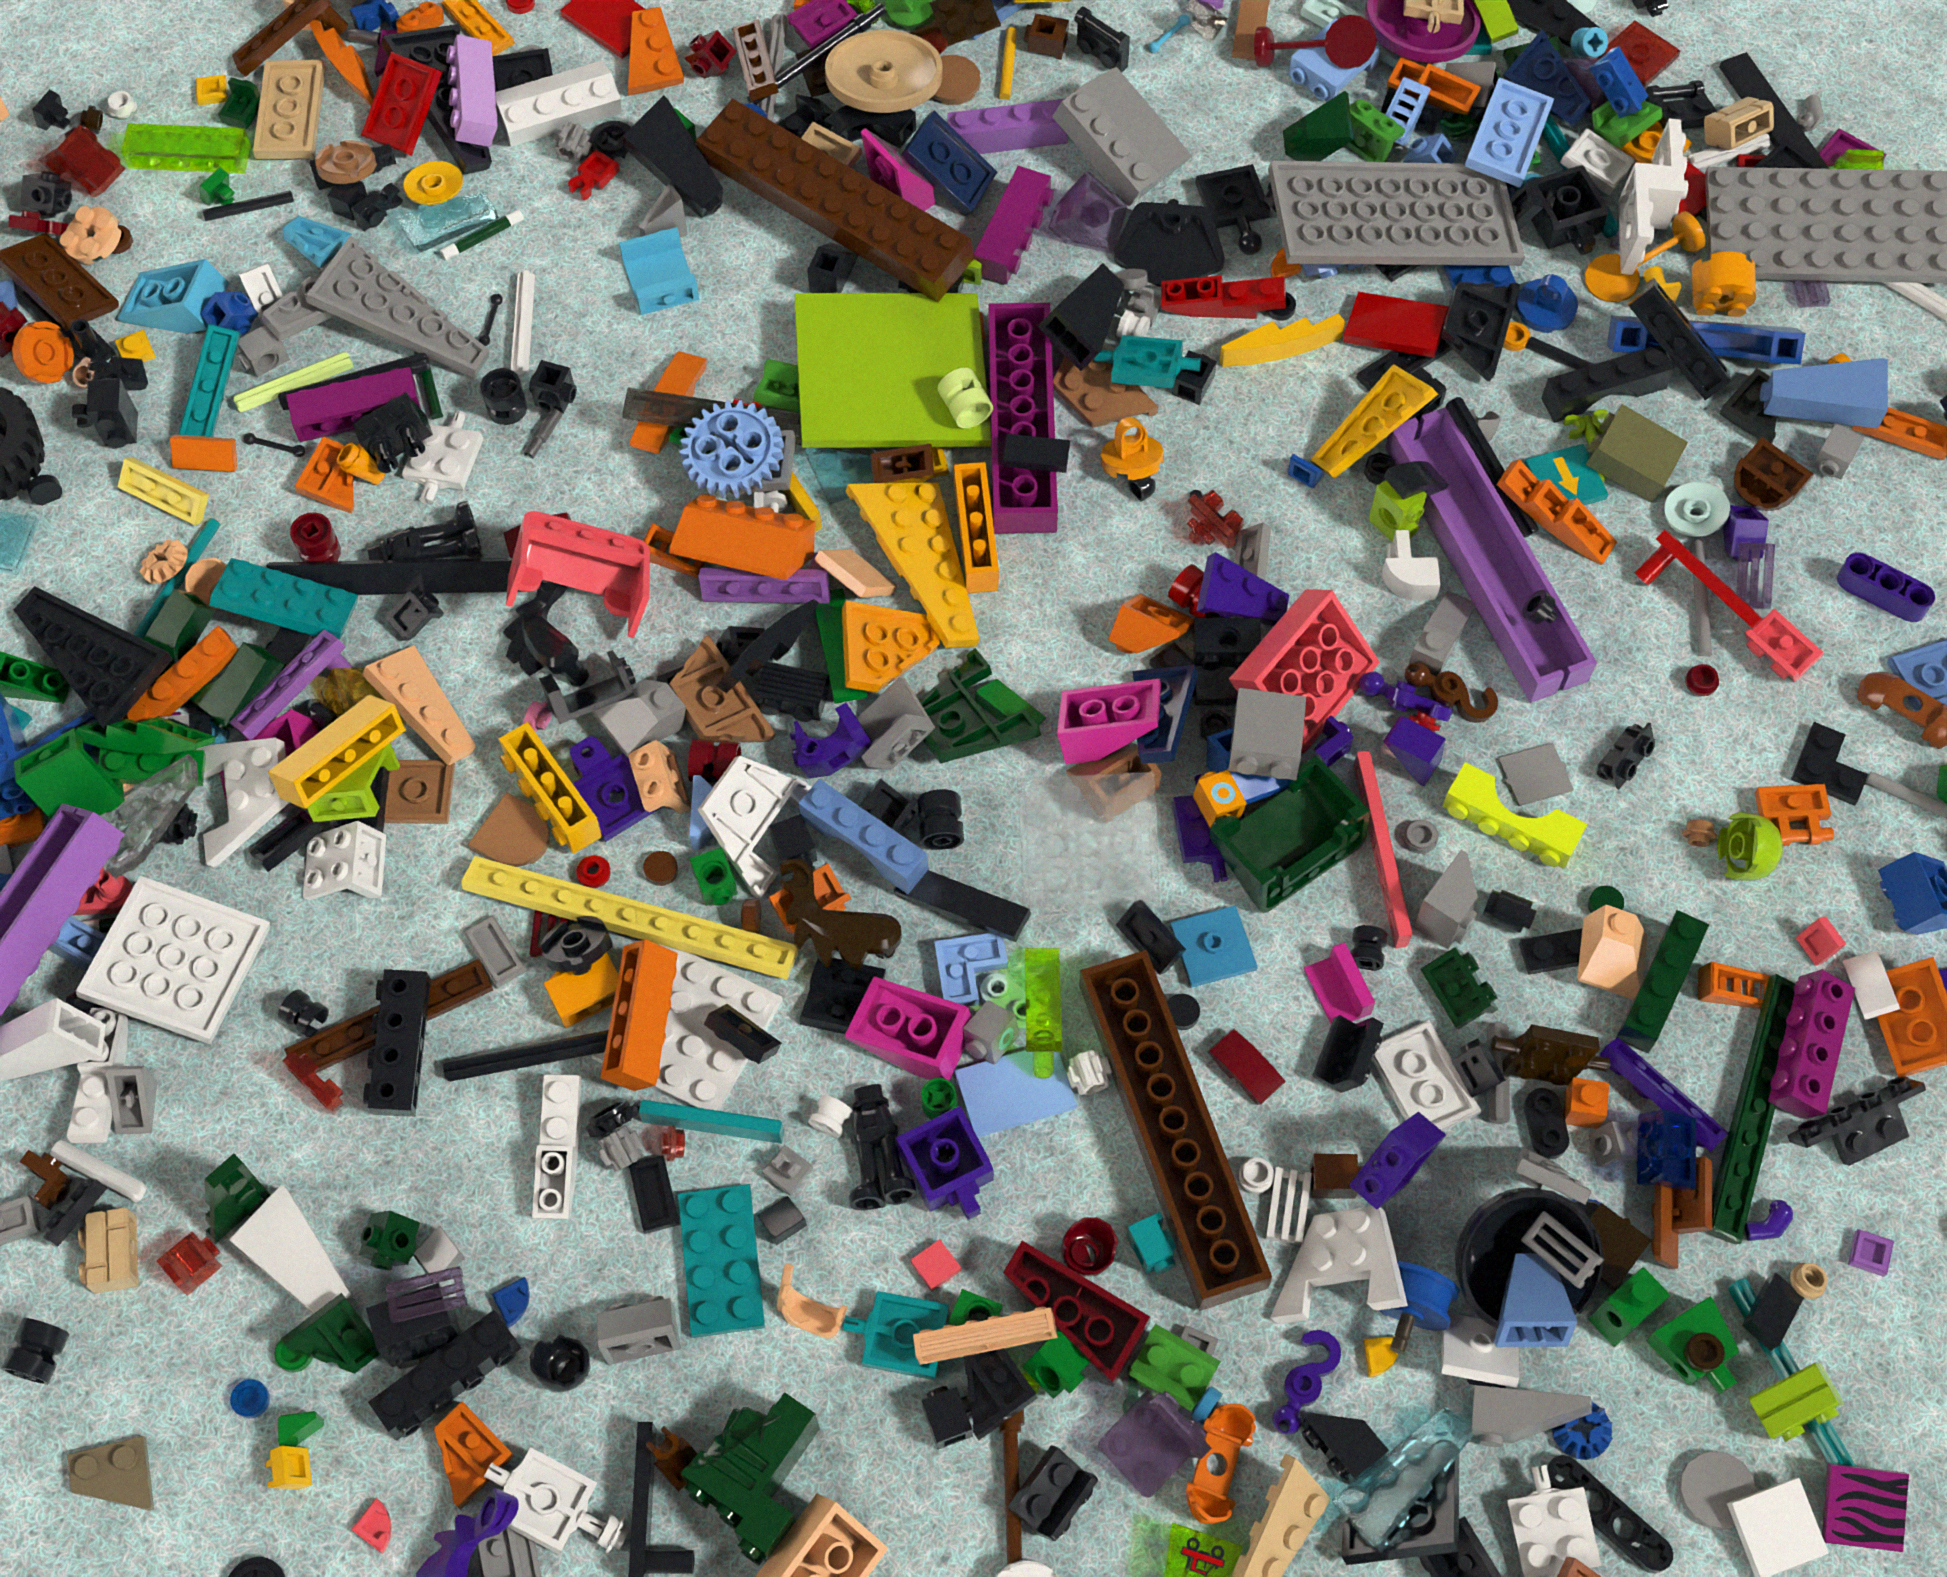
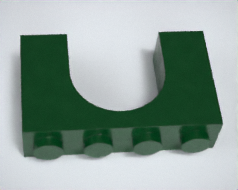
M173 589L143 640L167 651L173 658L159 676L163 675L196 645L200 635L216 611L194 593ZM243 642L225 672L214 682L205 684L188 700V703L195 709L202 712L206 711L211 715V722L224 730L234 728L229 722L280 673L285 664L262 646Z

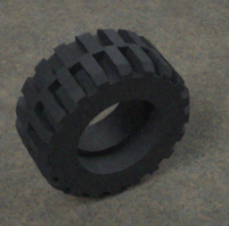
M0 387V434L5 436L0 444V500L4 498L10 500L18 496L17 491L20 489L23 491L27 489L31 477L35 478L41 471L40 464L44 462L45 452L43 450V438L31 408L27 407L26 402L20 396L14 395L9 389Z

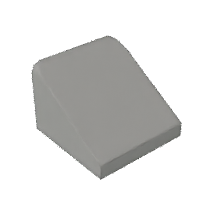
M441 1226L435 1229L414 1253L435 1282L465 1260L462 1253Z

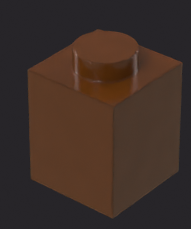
M1314 1153L1310 1163L1312 1198L1355 1199L1357 1192L1349 1184L1363 1167L1358 1166L1357 1154Z

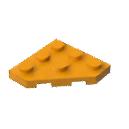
M845 601L842 607L845 687L877 693L933 653L940 644V638L927 620V615Z

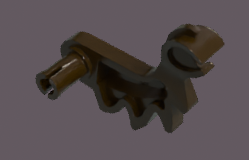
M787 859L779 864L781 876L793 873L791 880L785 881L781 879L780 885L794 897L785 917L788 924L797 923L794 936V946L797 950L801 949L804 943L811 938L816 955L825 968L830 966L836 951L839 952L842 960L848 966L855 969H861L868 954H875L881 959H884L883 954H887V958L893 956L895 949L900 945L902 939L901 925L897 919L891 915L881 913L823 909L818 904L814 894V878L809 864L802 859Z

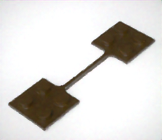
M934 0L929 2L935 16L934 22L912 31L910 34L921 37L939 30L948 47L1000 27L1001 23L991 0ZM811 49L796 54L797 60L810 53ZM828 55L802 72L811 97L831 92L827 86L825 63Z

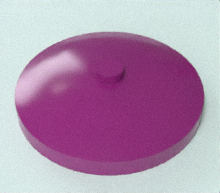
M1367 0L1364 12L1365 19L1373 26L1376 39L1382 46L1399 56L1420 62L1439 63L1463 56L1473 47L1480 30V15L1472 0H1464V16L1461 24L1440 22V30L1436 33H1433V29L1432 32L1428 31L1427 19H1417L1403 15L1404 0Z

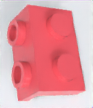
M1775 608L1754 629L1751 630L1749 628L1745 632L1746 639L1749 640L1745 644L1747 648L1759 658L1765 655L1773 662L1770 668L1783 680L1789 677L1794 682L1797 681L1824 655L1822 650Z

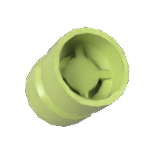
M959 368L953 370L941 379L938 384V392L946 406L949 407V411L958 427L971 428L984 422L992 413L993 405L972 369Z

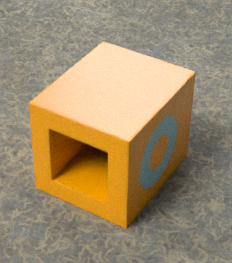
M1228 769L1219 773L1211 771L1199 778L1193 793V798L1210 828L1223 815L1227 817L1235 815L1238 819L1241 818L1247 804Z

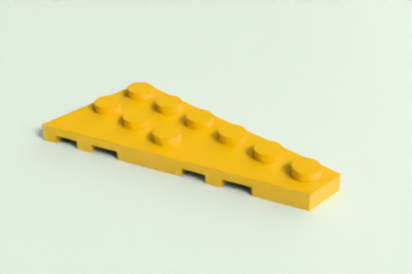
M939 483L848 484L845 490L850 500L854 499L859 506L860 516L865 523L869 522L877 534L876 540L900 578L904 577L911 587L909 592L914 600H919L926 610V618L945 648L977 647L980 638Z

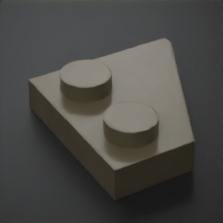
M144 1436L67 1455L72 1493L111 1503L137 1507L142 1510H154L147 1440Z

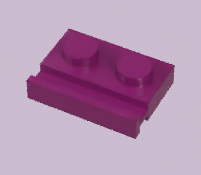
M812 0L787 15L790 26L792 25L795 28V32L812 51L850 25L851 20L858 14L846 0Z

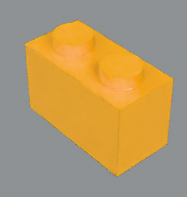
M607 952L591 964V969L583 975L576 976L571 971L557 972L548 981L544 982L547 993L565 1029L613 1006L619 974Z

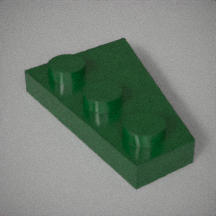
M234 1153L205 1178V1202L210 1206V1211L205 1214V1220L210 1225V1228L206 1230V1236L214 1244L219 1242L248 1215L252 1216L270 1196L263 1185Z

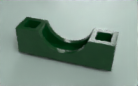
M1676 910L1665 929L1654 953L1655 955L1649 970L1625 1016L1616 1038L1619 1037L1623 1042L1646 1053L1650 1052L1659 1038L1709 924Z

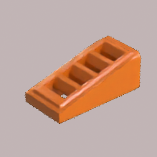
M652 523L643 540L650 548V562L697 578L705 561L695 560L692 566L687 563L688 557H682L679 560L675 554L669 555L664 553L667 546L671 545L675 533ZM656 541L662 542L659 549L653 547Z
M1711 961L1698 970V1000L1761 1009L1763 999L1754 997V982L1760 983L1761 997L1762 984H1764L1765 995L1770 975ZM1727 979H1731V992L1726 991ZM1741 981H1746V995L1741 994Z

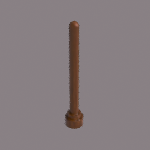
M1024 1409L999 1426V1433L1003 1434L1007 1565L1022 1560L1021 1520L1007 1506L1020 1489L1018 1433H1021V1426L1025 1425Z

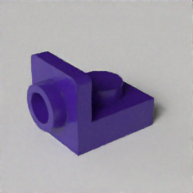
M1332 715L1325 720L1323 733L1327 737L1322 739L1314 748V757L1318 756L1328 768L1350 751L1354 738L1349 727L1341 721L1338 722Z

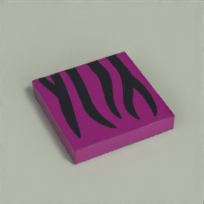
M1828 1463L1822 1528L1824 1542L1903 1552L1909 1474L1899 1471Z

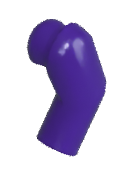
M1783 1200L1773 1201L1769 1205V1215L1765 1221L1746 1223L1745 1233L1747 1241L1781 1237L1793 1220L1791 1206Z

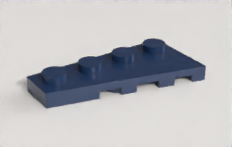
M1195 664L1132 671L1134 682L1159 678L1161 682L1158 727L1137 738L1138 755L1141 763L1174 761L1198 677Z

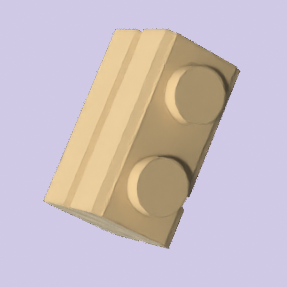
M1746 97L1718 110L1717 113L1714 112L1705 116L1704 132L1706 144L1732 150L1772 131L1774 128V109L1772 102Z
M128 1208L85 1214L84 1227H80L78 1230L79 1245L81 1249H85V1262L79 1264L81 1283L85 1284L94 1294L138 1287L137 1216Z

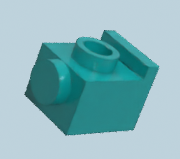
M1161 1212L1153 1214L1127 1228L1126 1237L1145 1274L1155 1271L1157 1275H1160L1176 1266L1173 1259V1250L1176 1249V1245L1170 1232L1167 1229L1163 1231L1161 1229L1163 1223Z

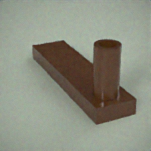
M296 0L238 49L232 57L237 70L247 77L316 17L329 29L334 27L339 35L347 29L348 23L330 6L332 4L331 0Z

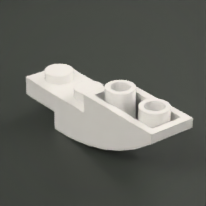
M91 1008L89 1016L106 1024L102 1057L80 1062L77 1065L81 1077L67 1132V1138L70 1143H107L113 1114L106 1069L107 1067L125 1066L128 1039V1015L109 1008Z
M544 1075L540 1142L536 1148L532 1218L570 1219L582 1118L580 1113L582 1077L579 1075Z

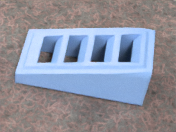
M1403 77L1385 114L1405 129L1404 135L1394 141L1400 145H1406L1409 142L1431 90L1430 87L1407 77ZM1406 88L1420 94L1419 98L1415 99L1404 94ZM1401 100L1414 105L1413 111L1400 106ZM1396 112L1409 117L1408 121L1405 122L1396 118Z

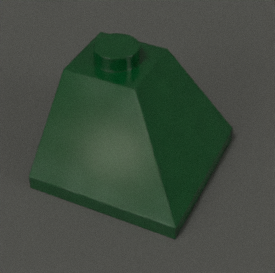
M1343 91L1283 130L1285 154L1295 161H1322L1353 141L1349 93Z

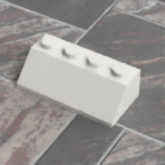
M603 60L495 92L496 109L510 147L555 134L558 129L561 130L563 125L567 126L569 122L585 125L622 113L620 95L612 74Z

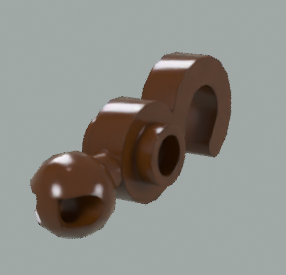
M1422 662L1411 663L1405 669L1404 677L1408 684L1416 688L1424 685L1429 687L1433 700L1447 706L1456 704L1460 715L1469 722H1485L1493 716L1498 708L1497 695L1490 687L1486 688L1481 694L1485 708L1479 710L1471 705L1466 685L1456 673L1445 671L1435 676L1430 674L1428 666Z

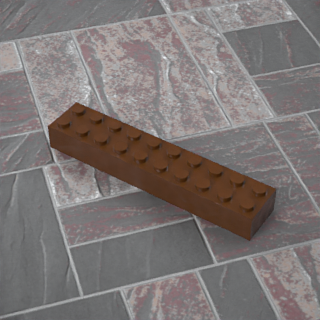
M733 98L696 139L697 146L709 166L937 303L974 260L971 238Z
M1147 950L1080 970L1079 987L1104 1055L1108 1058L1112 1077L1170 1234L1175 1242L1177 1253L1199 1311L1268 1289L1272 1279L1271 1272Z

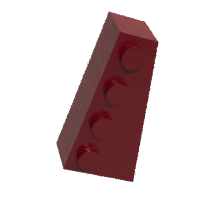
M1022 1240L1003 1271L1005 1279L1034 1308L1051 1307L1056 1330L1059 1329L1090 1361V1364L1114 1387L1150 1325L1151 1317Z

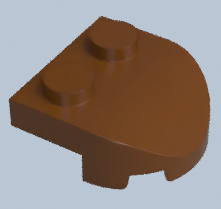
M1761 437L1749 453L1739 460L1734 473V487L1737 494L1749 505L1764 511H1775L1788 506L1813 478L1814 473Z

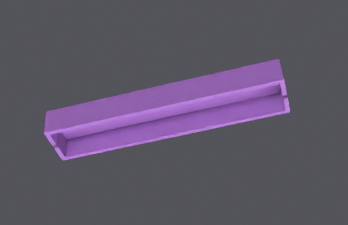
M1446 407L1422 415L1420 423L1416 418L1405 421L1388 435L1385 449L1396 465L1413 461L1429 462L1449 484L1447 489L1426 497L1423 506L1425 509L1423 516L1469 597L1475 604L1477 611L1529 702L1532 703L1556 694L1559 686L1564 691L1588 682L1597 661L1468 441L1456 426ZM1539 590L1546 591L1555 599L1553 610L1558 616L1551 624L1544 620L1540 624L1534 625L1522 616V609L1526 601Z
M62 803L0 892V1017L7 1006L16 1001L20 993L19 989L26 978L37 970L41 956L49 946L56 942L60 935V929L67 918L78 910L80 899L86 890L97 882L101 868L109 858L116 854L120 847V841L125 834L93 811Z

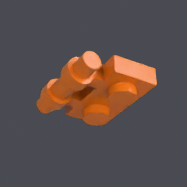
M1825 784L1758 787L1755 791L1759 816L1769 819L1779 829L1783 846H1790L1794 842H1807L1808 845H1819L1821 841H1832L1834 839L1833 828H1821L1819 820H1828L1831 816ZM1804 821V829H1790L1789 822Z

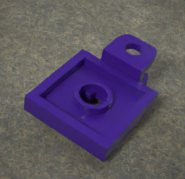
M593 736L587 737L570 748L574 769L580 777L579 780L572 784L597 817L602 838L605 842L662 808L660 807L652 812L644 809L629 758L624 753L611 760V756L605 747ZM590 748V750L581 754L584 749ZM615 791L617 794L623 792L625 795L622 796V801L611 803L608 801L610 799L609 793Z

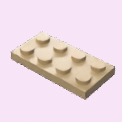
M323 60L265 61L253 146L255 159H313L315 157L326 69Z

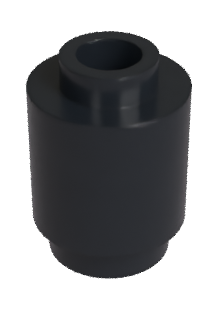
M1492 889L1482 915L1489 917V921L1521 933L1523 927L1530 929L1537 910L1531 908L1533 901L1505 890L1498 892Z

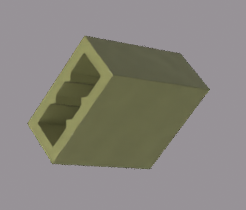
M1621 404L1615 414L1609 412L1599 428L1603 430L1601 436L1597 434L1590 443L1587 451L1591 455L1585 465L1652 503L1665 487L1688 442Z

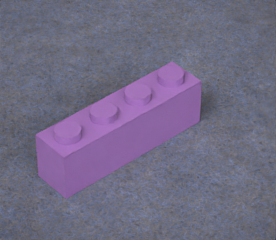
M1064 99L947 113V123L979 154L1068 143V135L1052 118Z

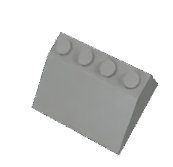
M1117 67L1087 82L1062 100L1052 116L1109 185L1129 206L1192 158L1190 152Z

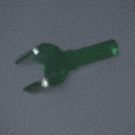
M1132 1365L1127 1366V1373ZM1128 1374L1127 1398L1123 1402L1122 1411L1127 1417V1403L1136 1401L1140 1405L1141 1417L1144 1413L1145 1405L1138 1396L1136 1379Z

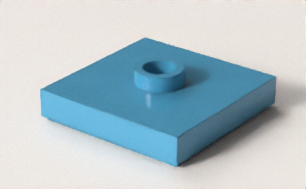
M1236 905L1170 922L1172 934L1186 949L1180 958L1191 988L1257 971L1258 966Z

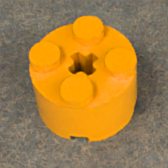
M1731 251L1710 254L1711 260L1703 263L1702 258L1697 260L1691 269L1692 299L1697 315L1712 316L1715 314V311H1727L1728 316L1731 317L1745 315L1746 309L1756 300L1755 262L1752 259L1751 262L1746 260V255L1743 253Z

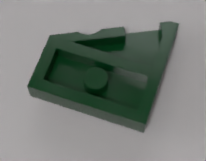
M342 1293L281 1338L286 1347L291 1350L299 1349L312 1354L313 1358L325 1363H335L339 1368L354 1374L380 1355L376 1349L372 1331Z

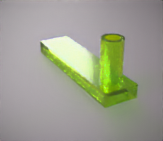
M1025 948L1026 1052H1033V1074L1041 1079H1046L1053 1075L1054 1052H1062L1059 948Z

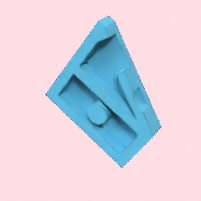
M301 216L296 217L283 227V239L318 267L324 266L333 259L350 235L352 236V233Z

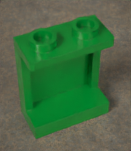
M74 728L14 761L15 782L50 819L62 803L93 811L100 816L115 810L120 804L125 802L123 783L119 779L112 781L83 749L82 736Z

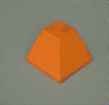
M1140 593L1121 605L1108 640L1115 643V647L1124 653L1137 654L1179 638L1193 628L1194 618Z

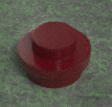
M1700 664L1688 671L1685 683L1693 694L1709 696L1717 690L1719 677L1717 671L1712 666Z

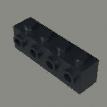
M384 969L383 980L378 979L376 1000L380 1001L379 1014H374L372 1018V1035H376L375 1048L369 1049L367 1067L372 1070L371 1083H365L363 1092V1103L368 1105V1109L373 1115L416 1116L431 989V978L426 971Z
M493 1310L368 1403L386 1430L398 1441L402 1437L405 1438L415 1433L421 1427L422 1422L431 1415L439 1414L446 1410L453 1403V1399L462 1392L477 1387L485 1379V1375L493 1369L508 1364L516 1356V1352L522 1348L496 1311Z

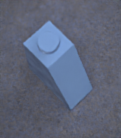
M1515 1254L1506 1280L1494 1339L1495 1346L1568 1347L1577 1324V1319L1558 1271L1538 1254Z

